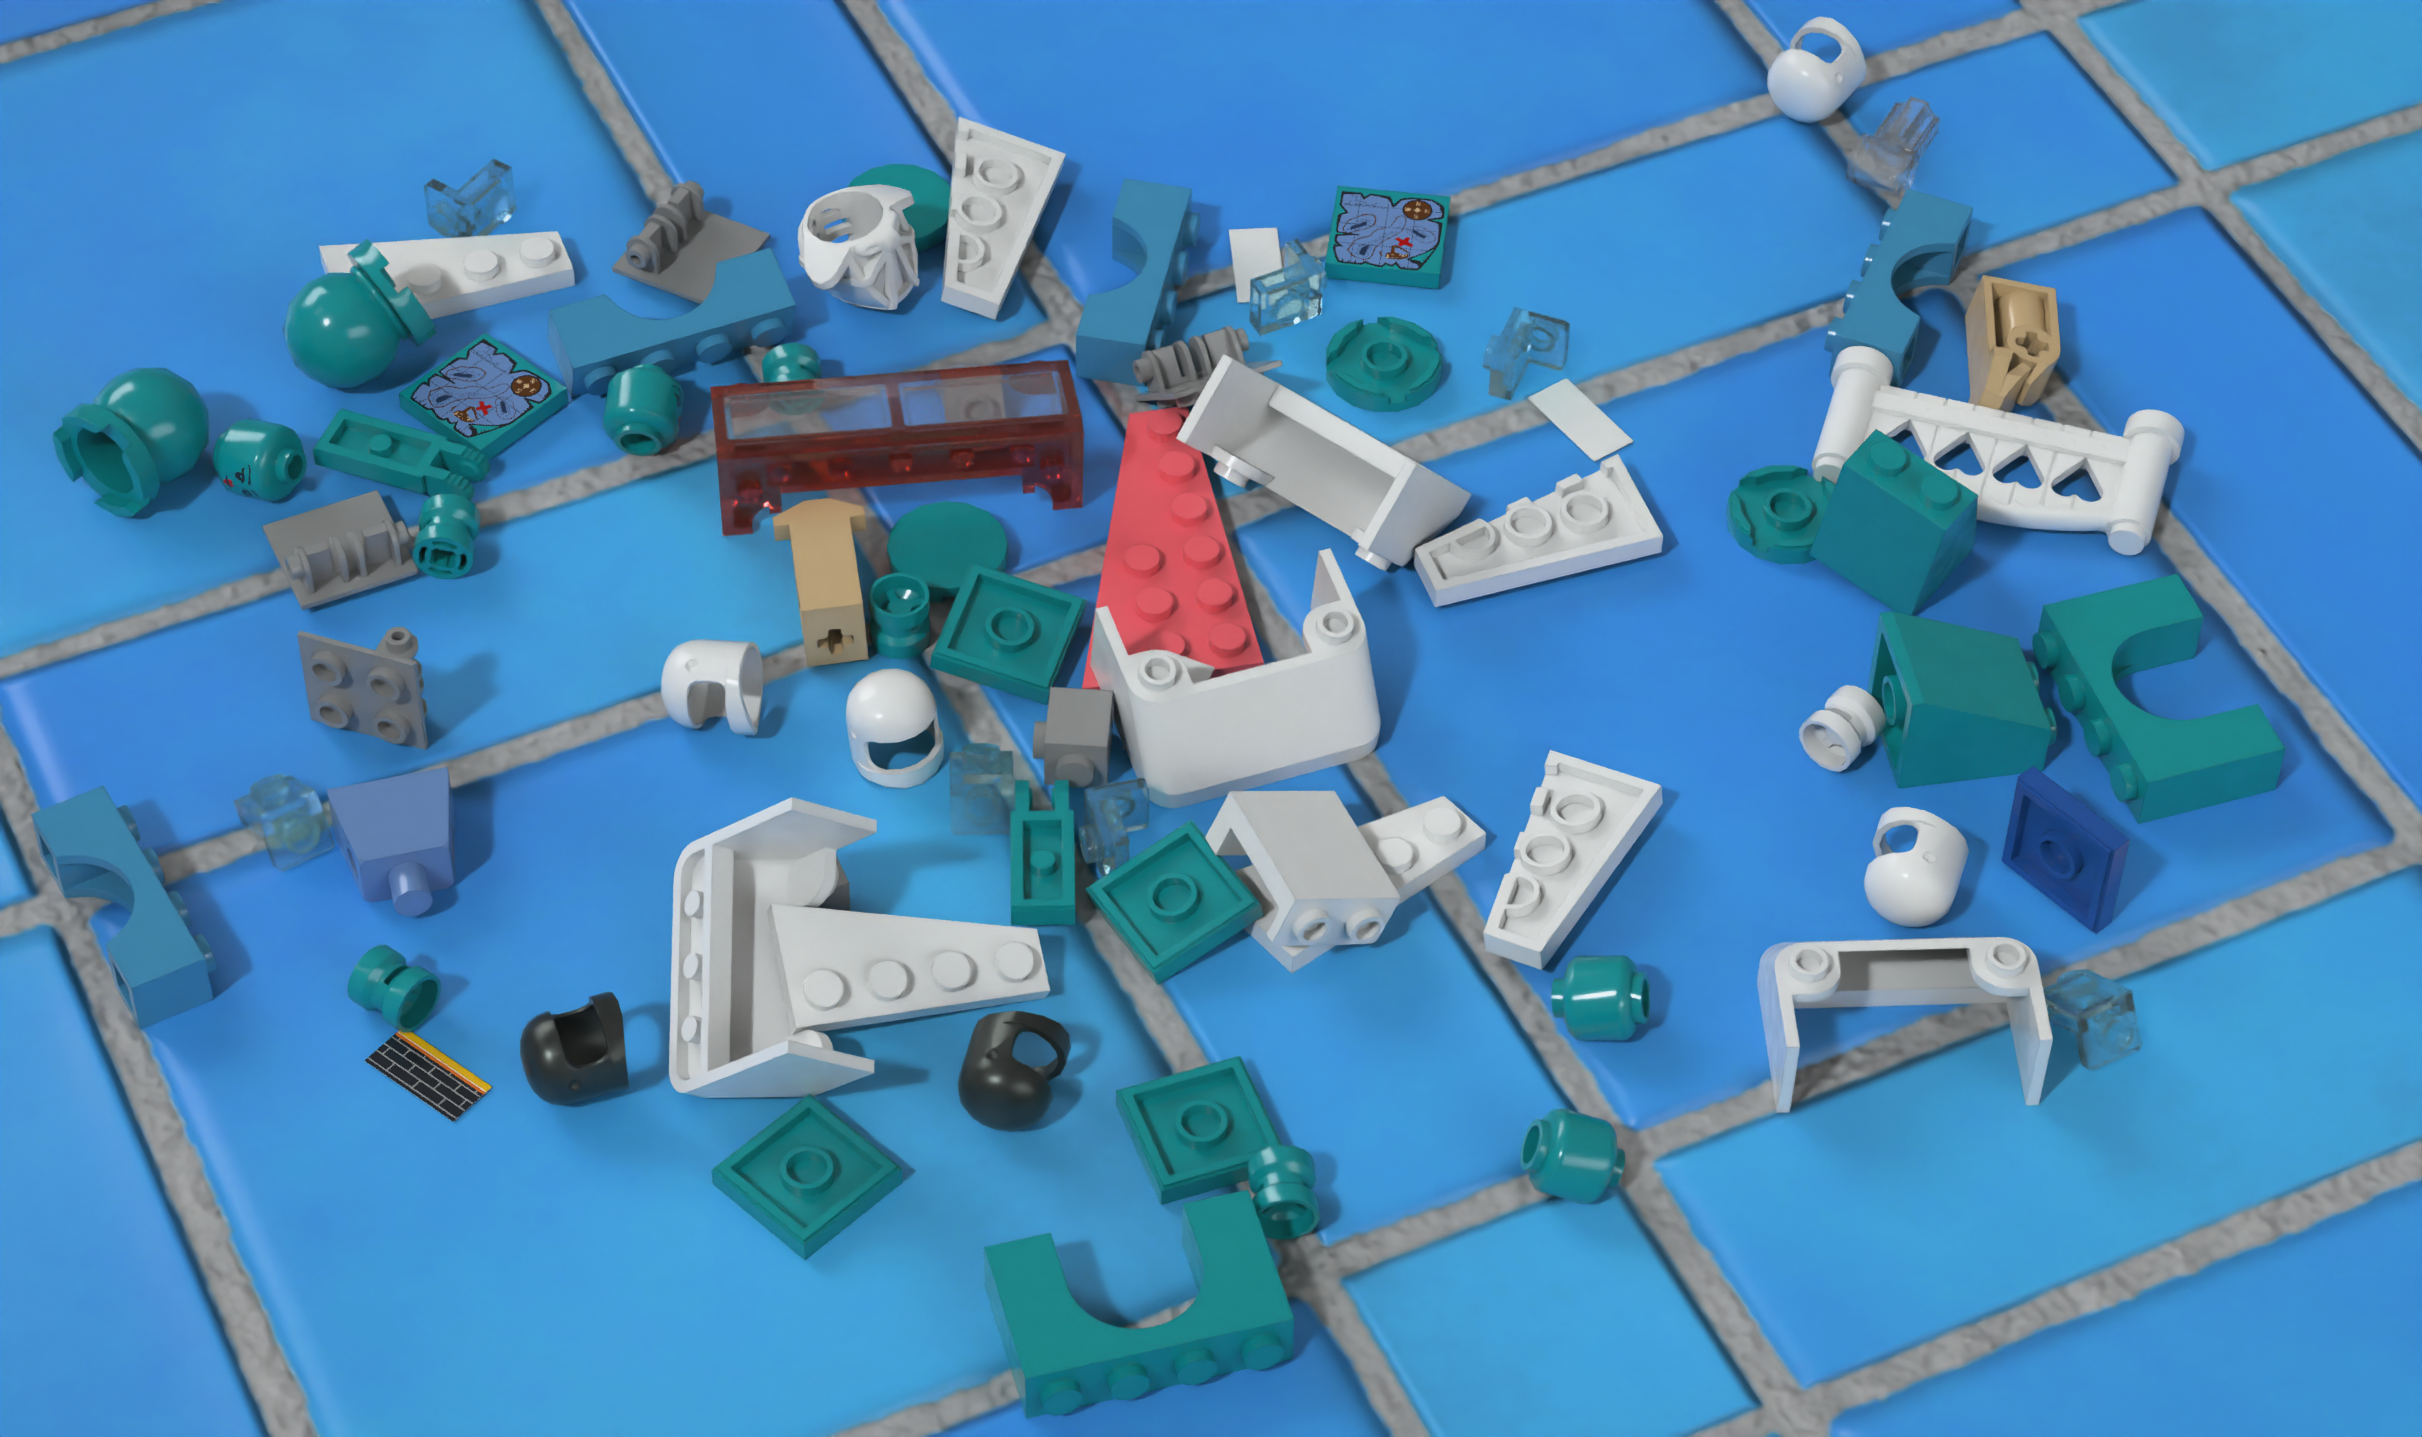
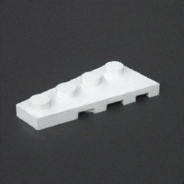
M959 117L955 133L941 293L942 302L996 320L1062 171L1065 153Z
M558 231L372 243L390 263L384 268L396 285L394 289L397 293L408 286L431 319L575 286L574 268ZM359 244L319 246L321 263L325 274L350 273V268L353 265L347 253Z
M1616 454L1601 461L1600 470L1589 476L1581 478L1577 473L1556 482L1555 491L1531 502L1526 496L1507 505L1506 514L1488 523L1482 519H1477L1415 548L1414 567L1434 606L1438 607L1661 553L1663 534L1620 456Z
M1550 750L1544 765L1545 777L1541 787H1536L1530 803L1531 815L1525 832L1519 833L1514 847L1515 859L1510 873L1504 874L1483 932L1485 951L1543 970L1663 804L1661 785Z
M1445 796L1358 826L1359 831L1400 894L1401 900L1398 905L1485 850L1486 832ZM1254 865L1234 871L1260 902L1264 916L1244 928V930L1288 971L1294 973L1336 946H1273L1267 937V932L1278 914L1279 908Z
M772 903L767 911L792 1035L808 1029L821 1032L1044 999L1050 992L1037 929Z

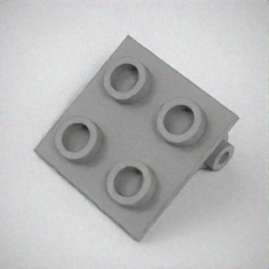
M694 181L678 183L671 190V198L668 202L658 205L653 214L646 219L644 230L639 235L632 236L627 242V250L612 267V272L701 304L713 287L716 263L761 250L769 241L770 234L704 210L703 188Z
M1226 326L1222 329L1203 334L1201 337L1198 335L1190 337L1189 349L1185 342L1180 340L1174 342L1173 345L1142 352L1141 359L1133 361V372L1139 383L1146 382L1148 391L1134 395L1135 400H1156L1158 409L1177 405L1178 408L1195 405L1223 354L1264 375V371L1283 366L1282 361L1245 362L1242 352L1249 350L1246 332L1242 328L1234 330L1231 326Z
M378 490L262 526L266 538L302 610L419 574L406 547L410 543L403 521L393 522Z
M393 627L386 632L376 650L299 631L297 637L311 720L322 722L332 728H344L378 737L389 743H401L423 750L427 749L428 739L425 717L428 711L427 704L421 697L424 689L422 667L414 659L419 649L418 640L415 635L404 627Z

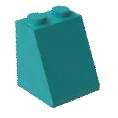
M1875 429L1844 462L1809 555L1895 612L1913 616L1972 551L1975 544L1978 495Z
M1893 611L1880 613L1867 692L1876 699L1886 717V728L1880 735L1898 789L2022 774L2032 766L2040 771L2044 770L2048 745L2055 744L2056 721L2050 707L2043 708L2039 697L2037 668L2033 662H2026L2018 638Z

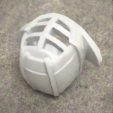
M881 184L853 186L826 194L810 204L798 227V245L800 250V266L805 269L814 286L827 290L834 297L852 305L881 310L897 309L898 303L908 295L914 286L918 287L920 279L917 278L918 254L914 241L916 237L912 226L908 224L902 212L903 209L915 203L911 192L902 188ZM845 218L847 222L826 230L824 228L826 225L839 219ZM848 234V240L845 242H831L840 236Z

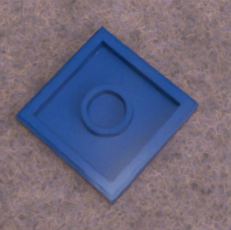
M2032 766L2018 776L2002 862L2089 930L2096 934L2112 922L2130 839L2036 767Z

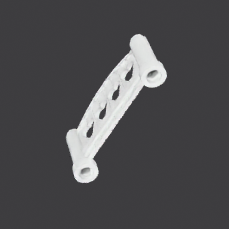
M1852 346L1838 354L1831 374V384L1834 388V393L1812 460L1813 476L1816 481L1821 482L1823 476L1836 485L1844 462L1875 429L1890 438H1893L1903 430H1909L1912 432L1924 456L1923 460L1978 495L1976 520L2040 530L2100 531L2107 534L2110 547L2123 555H2136L2149 544L2169 465L2178 460L2185 437L2182 424L2174 416L2159 410H2141L2128 418L2123 437L2097 431L2092 432L2084 428L2062 425L2061 423L2038 418L2034 419L2029 416L1979 405L1975 406L1974 404L1951 399L1946 400L1938 396L1892 387L1890 383L1894 370L1891 361L1883 353L1870 347ZM1962 442L1968 443L1983 472L1972 476L1964 474L1958 468L1944 470L1939 468L1935 461ZM2022 455L2029 458L2042 485L2038 488L2030 489L2023 487L2017 481L2002 483L1996 480L1993 474ZM2081 468L2087 470L2101 498L2094 502H2088L2079 498L2078 495L2061 496L2055 493L2052 487Z

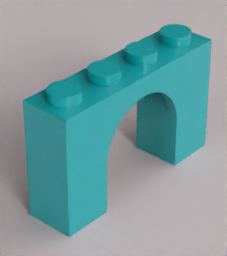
M2178 573L2043 605L2038 632L2033 635L2032 639L2033 652L2037 663L2041 668H2047L2058 686L2059 698L2064 709L2069 713H2074L2084 731V739L2089 752L2094 757L2099 756L2110 775L2111 787L2116 798L2120 802H2126L2138 824L2274 791L2286 749L2258 704L2197 719L2175 720L2159 717L2138 708L2126 699L2115 683L2132 673L2195 658L2204 615Z
M1249 1190L1183 1204L1182 1246L1199 1294L1191 1306L1178 1317L1153 1327L1136 1329L1117 1327L1099 1321L1085 1312L1070 1293L1051 1233L984 1247L985 1289L1026 1419L1046 1414L1063 1415L1081 1406L1112 1399L1130 1400L1148 1391L1179 1384L1197 1385L1214 1376L1246 1369L1263 1370L1274 1366L1278 1362L1293 1359L1294 1316Z

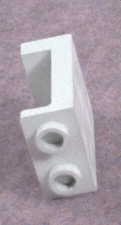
M1230 791L1205 836L1215 855H1248L1279 908L1278 914L1267 932V937L1273 946L1373 944L1378 940L1401 900L1400 894L1335 791Z

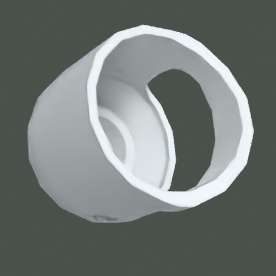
M1819 16L1807 21L1791 39L1790 49L1781 52L1769 67L1767 87L1772 101L1783 114L1799 122L1814 123L1830 117L1865 79L1866 63L1861 47L1848 29L1833 18ZM1822 33L1836 39L1842 48L1840 55L1832 63H1826L1818 56L1802 50L1804 35Z
M709 639L690 640L675 647L664 664L661 678V695L667 714L676 723L696 730L701 728L705 720L710 717H727L730 729L735 734L756 735L763 695V665L759 647L754 642Z
M882 669L870 673L855 684L847 698L846 723L852 760L860 774L867 780L884 787L902 789L923 784L936 774L944 758V739L938 724L936 702L926 682L909 671ZM925 729L932 734L935 740V746L927 757L917 764L903 769L885 770L872 762L869 755V742L898 743L916 737Z
M1911 807L1889 809L1881 815L1872 842L1877 858L1868 864L1863 884L1867 900L1879 916L1891 923L1915 928L1933 924L1950 910L1969 853L1966 839L1956 827L1925 810ZM1901 825L1915 827L1918 834L1913 849L1904 853H1893L1887 844L1885 833L1891 828Z

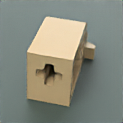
M1983 275L1965 314L1970 399L1968 403L2010 412L2014 408L2015 403L2021 406H2031L2040 399L2060 356L2061 347L2056 288Z
M832 498L803 501L772 517L775 541L790 540L807 667L867 660L868 650L864 609L852 534L855 531L866 530L864 506Z

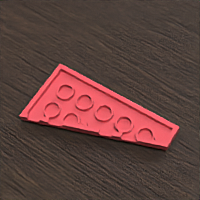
M1188 406L1129 413L1096 608L1108 606L1128 655L1148 650H1167L1215 667L1210 679L1264 665L1202 453L1176 439L1190 414ZM1093 620L1082 689L1100 690L1090 665L1094 630Z

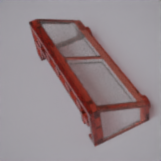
M1038 360L1017 364L754 384L737 383L728 386L710 387L723 536L753 534L752 521L760 510L769 506L770 514L782 513L781 494L975 478L1021 475L1023 494L1035 493V486L1045 489L1051 496L1053 510L1083 508L1084 430L1068 360Z

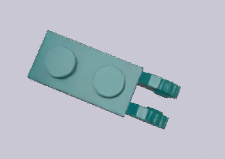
M345 409L337 412L313 448L315 465L421 494L427 492L431 497L443 493L456 494L470 501L475 491L472 488L473 484H470V482H482L490 471L489 467L491 466L488 463L489 459H486L485 454H481L479 450L476 451L474 448L469 449L467 446L450 442L447 437Z
M1015 780V811H1010L1011 925H1076L1074 810H1069V780H1055V786L1052 788L1053 810L1031 811L1033 809V790L1029 787V780Z

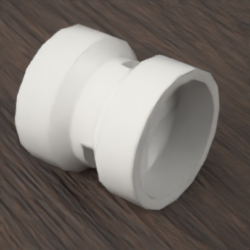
M1845 685L1828 698L1825 703V710L1814 712L1799 729V739L1803 749L1819 766L1830 771L1840 772L1847 769L1858 758L1861 746L1865 747L1872 744L1886 728V717L1882 707L1867 691L1857 686Z

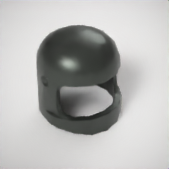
M613 992L589 996V1003L573 1011L561 1014H551L549 1011L536 1015L526 1024L520 1039L521 1062L528 1083L542 1100L550 1104L567 1105L629 1088L623 1019L619 1002Z
M1024 1011L993 1013L978 1020L972 1032L957 1084L960 1101L965 1110L982 1125L1001 1131L1023 1130L1039 1122L1045 1115L1053 1098L1051 1086L1047 1081L1060 1075L1066 1065L1071 1049L1069 1033L1059 1022L1043 1015ZM1022 1032H1032L1050 1043L1057 1053V1058L1046 1066L1030 1068L1013 1058V1047L1019 1034Z

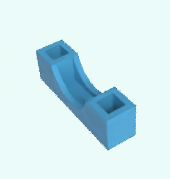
M1124 178L1112 217V259L1126 265L1138 276L1127 285L1116 290L1088 295L1076 332V377L1145 387L1146 382L1139 383L1134 375L1133 361L1141 359V353L1144 351H1151L1165 346L1166 331L1162 330L1163 324L1173 325L1177 308L1178 293L1174 290L1175 285L1184 286L1187 277L1189 252L1185 251L1186 246L1195 247L1199 236L1200 213L1191 212L1192 188Z
M1907 188L1897 210L1888 208L1880 228L1879 241L1881 243L1880 245L1870 244L1861 269V277L1863 279L1861 282L1852 280L1843 305V313L1845 315L1843 319L1834 317L1828 329L1824 350L1832 352L1829 377H1831L1836 358L1842 350L1852 346H1865L1880 351L1891 361L1894 372L1890 386L1900 388L1914 359L1920 316L1908 309L1897 297L1911 289L1922 286L1950 284L1967 248L1973 207Z
M770 247L717 262L714 284L707 298L691 312L676 318L653 320L632 315L618 307L605 294L549 310L548 342L571 398L587 393L602 395L608 392L609 382L617 373L639 364H653L662 368L666 374H669L677 367L698 361L702 363L719 361L730 352L750 346L768 347L784 339L785 336L792 335L796 304L774 252Z
M101 786L31 814L41 858L65 899L76 897L101 898L117 903L131 913L126 925L115 937L106 943L115 987L139 1029H144L213 1000L208 973L215 971L217 966L212 950L202 934L192 937L187 928L191 926L189 914L179 893L176 890L167 893L162 886L165 883V876L153 849L149 847L141 850L137 843L140 840L139 831L129 808L126 805L116 808L105 787Z

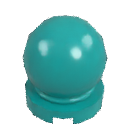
M368 239L347 253L353 265L350 268V273H327L307 283L288 306L283 332L295 366L307 377L327 387L356 388L379 377L395 360L400 339L405 340L409 338L419 347L437 333L431 318L409 287H405L399 293L394 289L396 285L384 268L390 263Z
M135 368L116 376L107 383L94 399L93 404H80L61 419L63 421L62 426L53 433L57 457L72 482H75L82 476L90 487L102 496L94 504L116 516L132 517L158 496L160 485L172 482L193 469L209 442L208 409L194 385L167 368Z

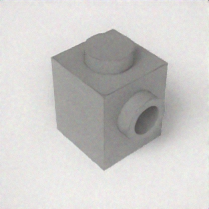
M1050 687L1047 721H1035L1033 735V759H1044V785H1055V780H1069V787L1107 789L1113 737V691Z

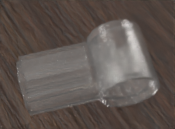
M1910 97L1903 103H1895L1874 135L1865 133L1858 140L1848 164L1847 180L1901 200L1907 188L1910 189L1919 159L1938 133L1940 118L1932 112L1929 103L1915 97Z

